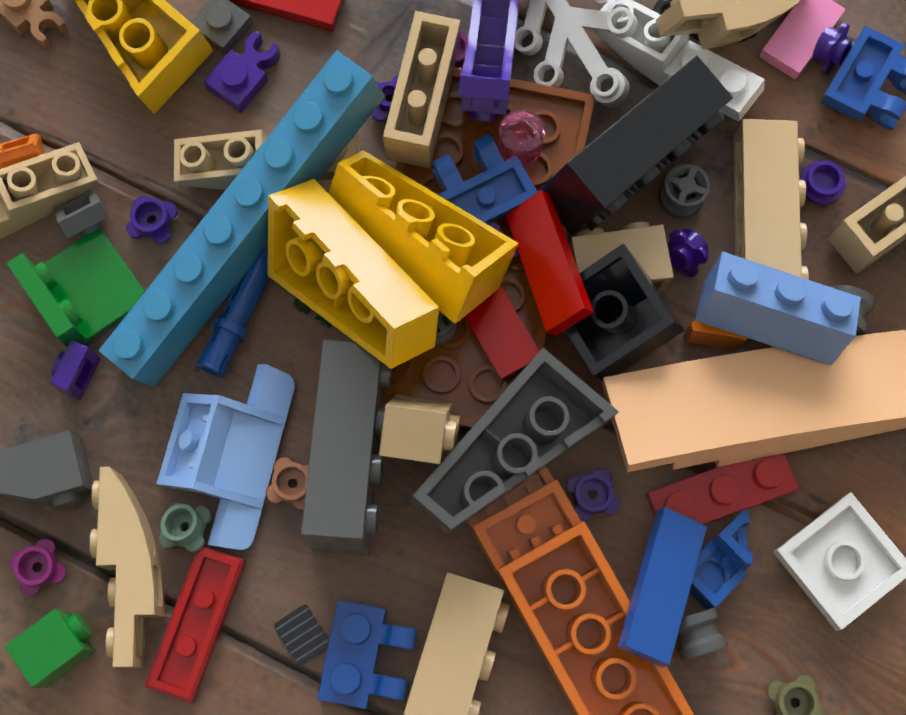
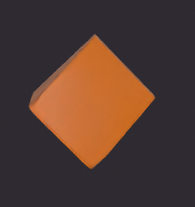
M692 321L683 335L685 343L728 350H739L747 341V337L698 321Z

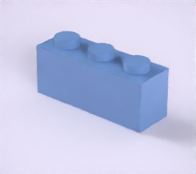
M722 251L703 282L695 321L832 365L856 337L861 297Z

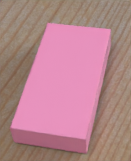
M801 0L792 8L762 49L759 57L796 80L813 57L815 45L822 32L829 26L834 28L846 9L832 0Z

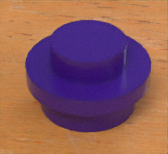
M827 160L809 164L803 170L799 179L804 180L806 183V199L817 205L834 203L841 197L846 187V180L842 169L836 163Z

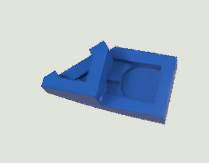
M745 509L738 513L700 551L689 592L706 610L716 608L746 577V569L753 565L752 552L748 551L746 528L750 524V517Z

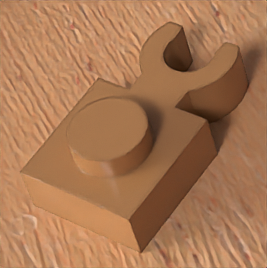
M0 0V17L21 36L30 29L37 43L44 49L48 50L52 47L44 35L47 29L57 28L64 35L68 32L62 18L58 14L50 12L54 8L50 0Z

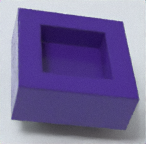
M71 340L67 350L60 352L53 363L51 370L53 378L50 384L63 394L81 401L100 358L89 347Z

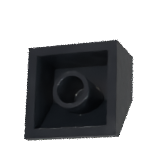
M624 243L580 272L594 312L565 331L593 376L603 380V377L618 375L685 331L659 289Z

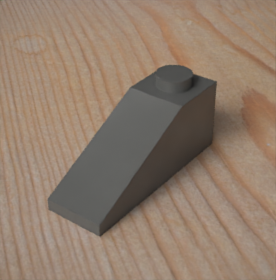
M71 430L0 450V498L52 506L54 510H61L81 504L82 496L92 494L93 480L82 438Z

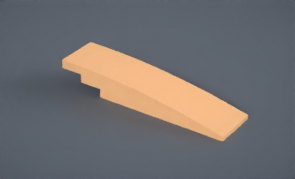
M906 330L856 335L832 365L777 347H770L603 377L602 387L606 401L619 411L612 419L626 471L632 472L671 464L672 470L713 461H715L717 467L906 428Z

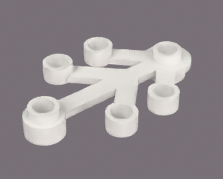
M530 0L524 26L517 29L514 46L522 54L531 56L541 49L543 39L540 30L547 6H549L555 16L545 61L539 63L534 70L536 83L557 88L562 84L564 79L562 66L568 41H570L592 77L590 90L595 99L607 107H615L623 103L630 90L627 78L619 70L607 67L584 28L609 31L619 38H627L637 28L636 16L626 7H617L611 12L570 7L567 0ZM594 0V1L597 2V3H604V2H607V1H609V0ZM628 16L629 22L626 27L616 29L617 20L620 17ZM533 34L531 45L523 47V39L527 35ZM549 69H554L553 79L549 82H544V73ZM607 78H613L612 88L609 91L602 92V82Z

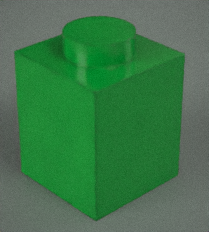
M59 609L52 610L4 646L32 688H48L96 652L88 640L93 636V632L83 617L77 612L71 615L70 612Z

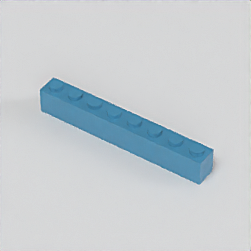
M338 50L335 51L98 350L133 380L152 387L158 385L268 246V195L311 179H315L318 182L385 98V95L370 73Z

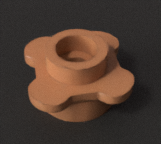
M287 457L278 459L273 465L272 485L266 489L268 500L274 504L282 501L293 504L297 510H304L309 464L303 466L299 463L291 462ZM292 479L297 481L295 488H290L288 485Z

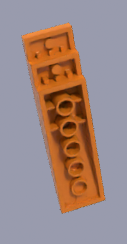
M547 467L467 522L575 715H694L667 666H657L617 648L630 601L585 521L581 522L557 479H553Z

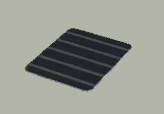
M307 605L299 607L274 625L297 665L303 664L328 647L329 640Z

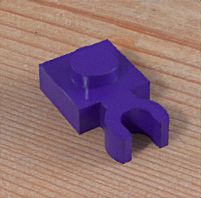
M258 31L253 32L245 42L246 51L242 56L231 49L204 81L208 91L240 113L243 112L268 82L267 75L262 69L274 66L281 55L279 46L275 43L267 52L260 53L256 51L263 43L261 34Z

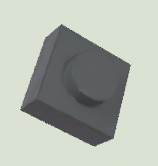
M209 0L191 21L201 31L208 43L224 55H227L253 25L251 15L229 0Z
M95 188L54 208L57 222L66 238L75 234L79 236L90 234L102 225L104 219L109 217L104 203Z

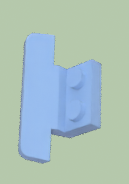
M267 364L257 365L247 404L220 395L182 394L157 484L169 489L203 493L220 499L208 545L244 550L254 541L266 497V489L270 482L273 465L295 389L294 380L288 373Z

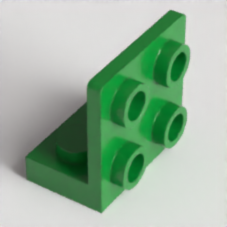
M99 228L45 263L41 261L34 265L24 253L6 263L56 337L67 347L71 340L85 345L122 320L145 292L104 232Z

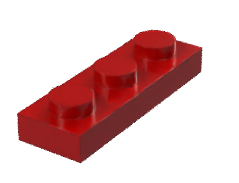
M779 454L717 467L650 491L645 496L654 519L657 510L667 507L705 525L741 512L743 509L746 510L799 490V487L785 454Z

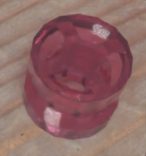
M522 109L512 111L503 118L499 128L498 150L504 161L517 155L521 164L527 166L539 158L542 153L545 135L543 121L537 114Z

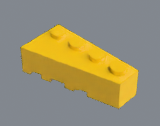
M74 0L116 65L130 83L138 98L154 115L214 51L201 31L165 0Z
M364 150L337 164L328 193L439 306V311L454 324L500 288L519 243Z
M315 179L268 195V277L390 369L435 347L439 306Z

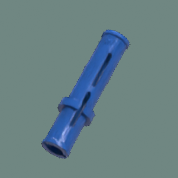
M268 246L231 291L220 316L214 317L210 325L213 331L196 363L198 368H201L202 371L219 378L225 376V372L239 342H244L248 335L247 325L269 279L267 276Z

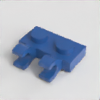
M864 26L825 92L821 103L859 122L862 121L867 112L878 125L885 129L893 130L906 108V101L897 96L889 95L881 91L880 88L885 79L888 78L898 91L906 94V58L900 56L905 45L872 28Z
M490 134L473 141L475 147L472 150L473 157L484 172L464 182L449 154L432 162L434 167L431 170L433 177L441 190L444 191L438 195L484 223H494L504 218L506 214L538 193L517 155L504 161Z
M337 600L317 700L368 709L371 694L405 701L409 681L375 674L381 645L414 651L418 631L416 629L385 624L386 609Z

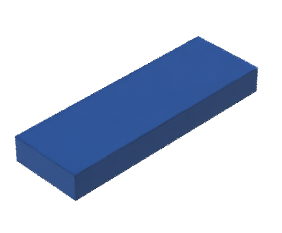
M667 507L657 510L617 648L660 667L670 665L707 526Z

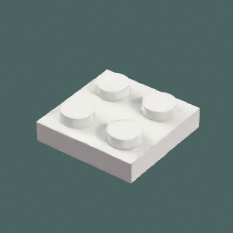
M851 492L843 496L773 552L835 631L845 628L906 578V558Z

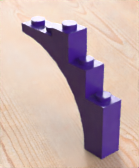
M473 0L468 42L463 69L460 75L458 96H462L461 110L470 111L471 120L497 122L498 114L507 115L519 0Z

